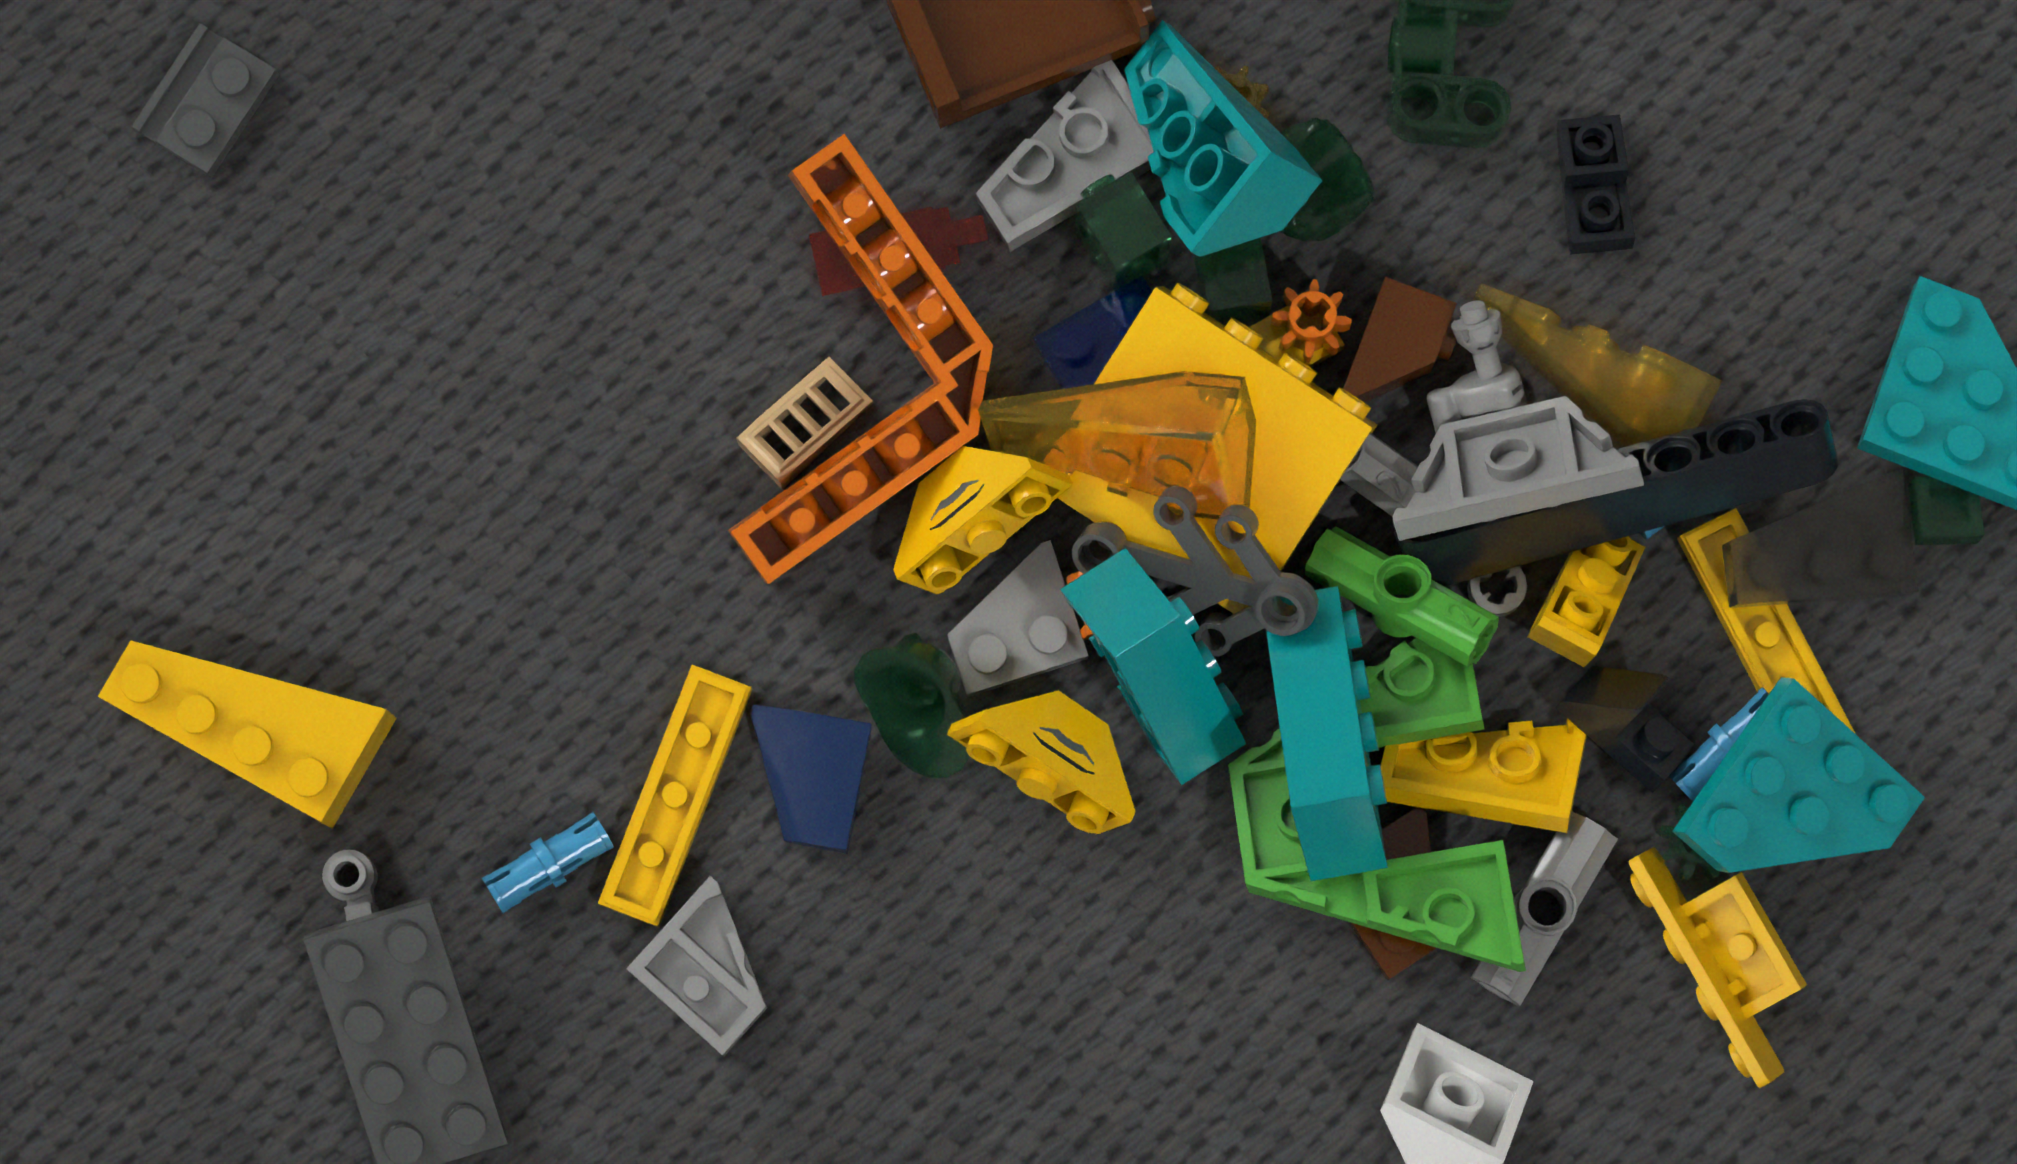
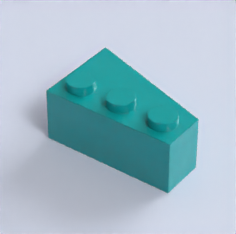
M1126 548L1060 589L1068 604L1074 608L1092 631L1093 636L1089 638L1100 657H1106L1120 684L1117 687L1155 752L1181 785L1246 744L1235 722V719L1243 715L1239 704L1223 682L1216 685L1213 678L1222 673L1216 659L1202 640L1195 643L1191 636L1200 630L1193 614L1179 596L1170 602Z

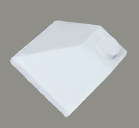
M1417 1023L1380 1111L1405 1164H1503L1534 1081Z

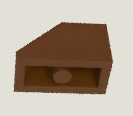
M1385 277L1343 389L1363 402H1367L1430 374L1437 357L1449 361L1456 343V337L1451 328L1453 323L1451 318L1457 303Z

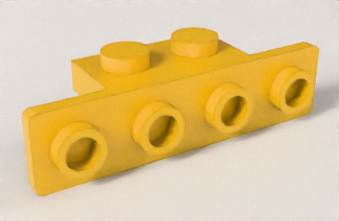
M1655 847L1630 859L1628 862L1634 872L1631 874L1630 880L1635 893L1648 908L1654 907L1666 928L1663 931V938L1668 950L1677 962L1687 964L1699 985L1696 987V995L1701 1007L1713 1021L1719 1020L1731 1040L1728 1048L1735 1066L1746 1078L1752 1076L1759 1088L1771 1083L1784 1073V1068L1753 1015L1801 990L1807 983L1743 873H1738L1687 902Z

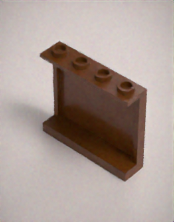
M886 0L940 129L1090 70L1110 60L1113 61L1138 51L1149 39V23L1156 21L1150 0Z

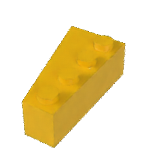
M135 641L129 642L98 695L99 698L331 829L335 826L397 719L384 708Z

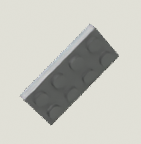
M431 896L306 933L303 941L376 1163L443 1164L508 1144L507 1131Z

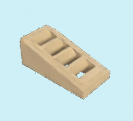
M828 357L760 415L736 439L738 445L783 490L873 404V400ZM825 380L850 403L841 412L818 389ZM807 397L831 420L823 428L800 406ZM789 414L812 436L804 444L782 423ZM772 431L793 451V454L786 460L764 440Z

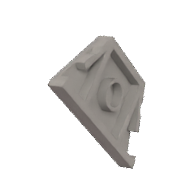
M1563 396L1440 425L1430 444L1431 452L1429 456L1420 463L1411 480L1415 492L1407 508H1396L1392 517L1398 539L1401 541L1644 486V481L1638 459L1632 454L1625 458L1613 447L1610 435L1597 423L1584 419L1582 410L1569 398Z

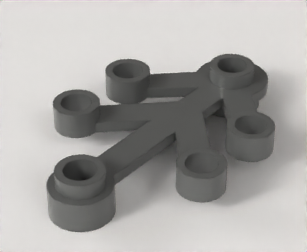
M1171 486L1162 492L1154 505L1153 514L1160 526L1171 531L1190 559L1127 541L1122 529L1110 522H1097L1088 525L1073 545V562L1083 574L1126 548L1147 575L1186 586L1187 588L1168 597L1166 596V598L1171 602L1179 596L1193 615L1224 599L1248 605V607L1232 616L1221 612H1212L1203 618L1199 625L1200 630L1195 632V642L1202 640L1213 656L1226 654L1233 643L1264 628L1280 636L1301 632L1311 625L1318 612V598L1312 586L1298 575L1281 572L1255 536L1259 522L1256 514L1250 508L1238 504L1227 507L1215 525V535L1222 545L1235 550L1252 578L1231 571L1193 517L1197 511V501L1194 495L1189 490L1180 486ZM1167 503L1179 505L1184 514L1178 515L1173 513L1168 508ZM1235 521L1241 524L1246 533L1235 532L1230 528L1228 522ZM1097 541L1103 542L1111 550L1102 548ZM1279 596L1289 599L1294 605L1284 603ZM1208 629L1220 631L1225 639L1219 640L1210 635Z

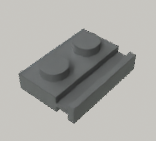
M199 23L131 127L139 135L146 137L162 149L212 178L279 77V73L274 67L228 39L218 36L210 31L208 27Z

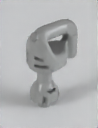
M1471 301L1460 307V319L1454 320L1451 325L1458 344L1472 353L1476 370L1459 377L1449 387L1437 388L1427 393V403L1435 432L1438 431L1442 424L1478 416L1487 412L1502 411L1527 405L1519 372L1511 364L1500 363L1496 346L1503 329L1501 314L1495 309L1486 310L1483 301Z

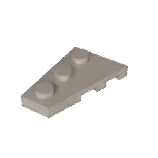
M1112 60L1093 67L1087 77L1072 93L1068 91L1053 107L1054 113L1031 139L1025 138L976 192L978 204L1009 252L1151 170L1148 156L1154 151L1148 129L1138 123L1129 86Z

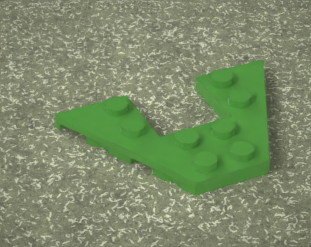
M1415 638L1408 644L1404 640L1391 650L1390 656L1377 666L1366 667L1371 698L1360 700L1362 713L1372 712L1379 748L1386 745L1404 744L1484 730L1473 663L1467 667ZM1280 728L1273 733L1272 738L1265 745L1252 747L1228 764L1245 884L1249 893L1517 972L1526 971L1503 840L1387 860L1388 868L1310 881L1290 805Z

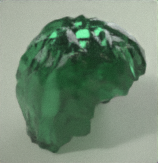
M1315 117L1302 123L1293 124L1281 132L1323 181L1280 232L1300 241L1321 242L1339 233L1345 226L1352 224L1373 202L1375 190L1373 182L1364 168L1361 158L1354 152L1352 144L1345 139L1335 124L1330 123L1328 119Z

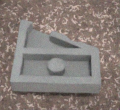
M1051 540L1041 543L947 634L967 698L1088 659V653L1084 640L1081 637L1074 610L1060 590L1065 586Z
M711 876L708 877L627 967L631 974L723 1056L727 1054L767 1009L718 882Z

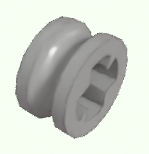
M1520 566L1499 571L1507 575L1503 580L1504 583L1512 580L1514 584V593L1506 594L1501 604L1490 603L1487 599L1491 594L1488 592L1482 595L1480 591V582L1489 581L1492 573L1469 579L1467 586L1469 600L1498 617H1505L1514 612L1524 600L1527 591L1526 576Z

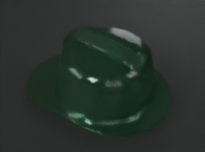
M916 633L905 635L893 647L875 648L863 654L854 668V683L861 699L868 707L884 742L895 758L911 771L929 778H947L961 771L970 756L966 752L965 746L947 735L952 723L965 718L957 702L960 692V674L955 662L943 650L933 644L923 642Z

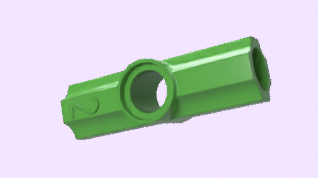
M1336 526L1332 530L1326 529L1315 543L1313 552L1306 563L1305 576L1326 588L1338 586L1340 596L1372 613V619L1376 627L1384 634L1393 637H1408L1412 635L1467 667L1472 663L1477 664L1488 649L1489 643L1498 628V616L1433 581L1427 565L1420 559L1410 555H1394L1390 557ZM1395 594H1404V595H1407V596H1410V597H1409V598H1397V597H1394V596H1392V595H1395Z

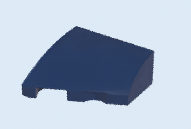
M753 704L751 718L784 841L848 854L872 724Z

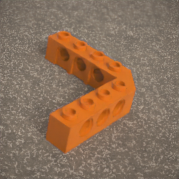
M845 134L793 169L788 174V177L934 384L728 530L760 577L767 584L773 582L975 438L979 433L983 409L981 407L987 372H989L993 344Z

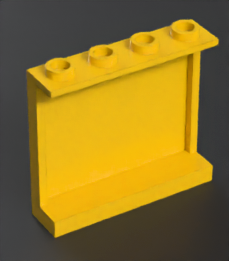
M1177 283L1172 291L1165 286L1155 287L1043 463L1069 474L1073 485L1061 494L1058 499L1094 523L1110 522L1117 525L1124 532L1127 541L1190 559L1171 531L1160 526L1153 514L1154 505L1165 489L1171 486L1183 487L1189 490L1197 501V511L1193 517L1231 571L1252 578L1235 550L1222 545L1215 535V525L1223 511L1231 505H1244L1256 514L1259 527L1255 536L1281 571L1363 443L1376 428L1377 424L1366 417L1371 407L1340 387L1334 396L1312 382L1317 372L1294 356L1285 352L1279 361L1258 347L1263 337L1240 321L1231 317L1225 326L1204 312L1210 303L1186 286ZM1167 503L1168 508L1173 513L1178 515L1184 514L1179 505ZM1235 521L1228 522L1230 528L1235 532L1246 533L1241 524ZM1229 599L1218 602L1219 605L1233 614L1248 607V605Z

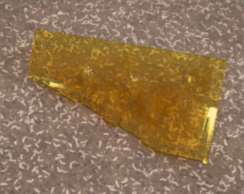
M1480 283L1472 301H1483L1486 310H1498L1501 314L1503 328L1501 338L1562 396H1566L1578 406L1590 422H1595L1610 435L1612 443L1621 448L1698 427L1722 380L1645 345L1642 346L1639 353L1631 354L1620 350L1619 345L1610 339L1608 331L1590 324L1587 327L1573 326L1571 331L1560 327L1561 318L1550 309Z
M1181 371L984 400L978 409L991 451L1028 457L1069 474V476L1076 470L1101 478L1108 482V492L1124 497L1128 496L1131 488L1160 497L1162 492L1168 487L1180 486L1189 490L1197 501V511L1193 517L1218 520L1223 511L1231 505L1238 504L1250 508L1256 418L1245 377ZM1167 503L1168 508L1173 513L1184 514L1179 505Z

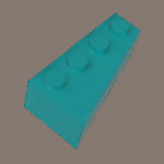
M1338 586L1314 590L1319 603L1318 612L1311 625L1305 630L1288 636L1276 635L1266 630L1290 805L1310 881L1388 868L1377 806L1387 803L1385 785L1380 764L1371 766L1369 752L1379 750L1372 712L1362 713L1360 700L1371 698L1364 660L1353 662L1351 650L1363 647L1356 609L1344 611ZM1280 596L1284 603L1294 605L1289 599Z

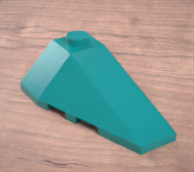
M1162 20L1149 36V39L1125 67L1124 71L1138 123L1148 129L1154 151L1148 156L1151 171L1161 177L1166 197L1160 200L1163 216L1193 254L1201 257L1282 231L1323 181L1298 150L1189 42L1165 21Z

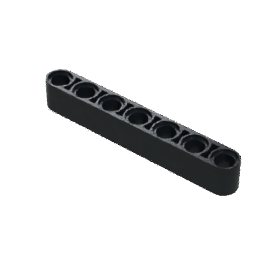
M1794 400L1616 449L1625 458L1632 454L1638 459L1644 486L1401 541L1398 539L1395 527L1393 532L1401 555H1410L1420 559L1427 565L1433 581L1442 586H1448L1791 492L1827 480L1835 473L1838 467V457L1828 412L1822 404L1814 400Z

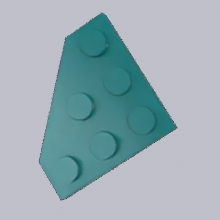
M1920 276L1911 291L1857 449L2017 510V368L1979 298Z
M1781 677L1672 832L1714 869L1732 873L1888 849L1895 842L1925 797L1794 678Z

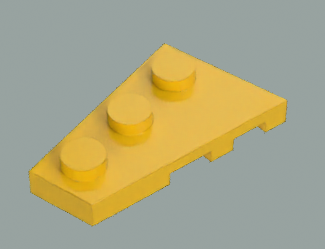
M1567 718L1566 725L1533 728L1532 720L1508 723V730L1467 732L1404 744L1386 745L1381 770L1387 802L1567 833L1587 735Z

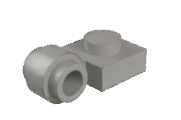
M350 849L333 854L325 863L322 879L330 895L347 903V906L344 907L346 921L379 912V907L376 906L374 888L377 884L378 874L372 860L363 853ZM357 866L359 870L357 882L350 887H344L341 882L343 871L347 867Z

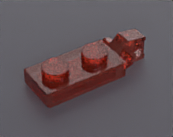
M932 207L901 213L940 270L946 269L945 266L960 263L957 247L988 241V233L983 215L951 222L948 207L934 210ZM826 230L809 234L822 296L866 287Z

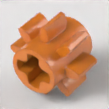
M1316 279L1312 280L1309 290L1300 295H1297L1294 290L1287 287L1284 290L1283 299L1290 308L1289 312L1276 311L1272 313L1271 317L1272 325L1285 327L1286 334L1280 341L1279 349L1284 351L1292 345L1303 351L1305 363H1310L1314 351L1323 347L1328 353L1336 355L1340 346L1332 333L1333 331H1348L1352 323V319L1349 317L1337 316L1336 309L1342 301V292L1334 293L1328 297L1326 294L1319 292V284ZM1303 311L1308 317H1313L1317 313L1324 316L1321 331L1314 326H1309L1305 330L1298 327L1301 312Z

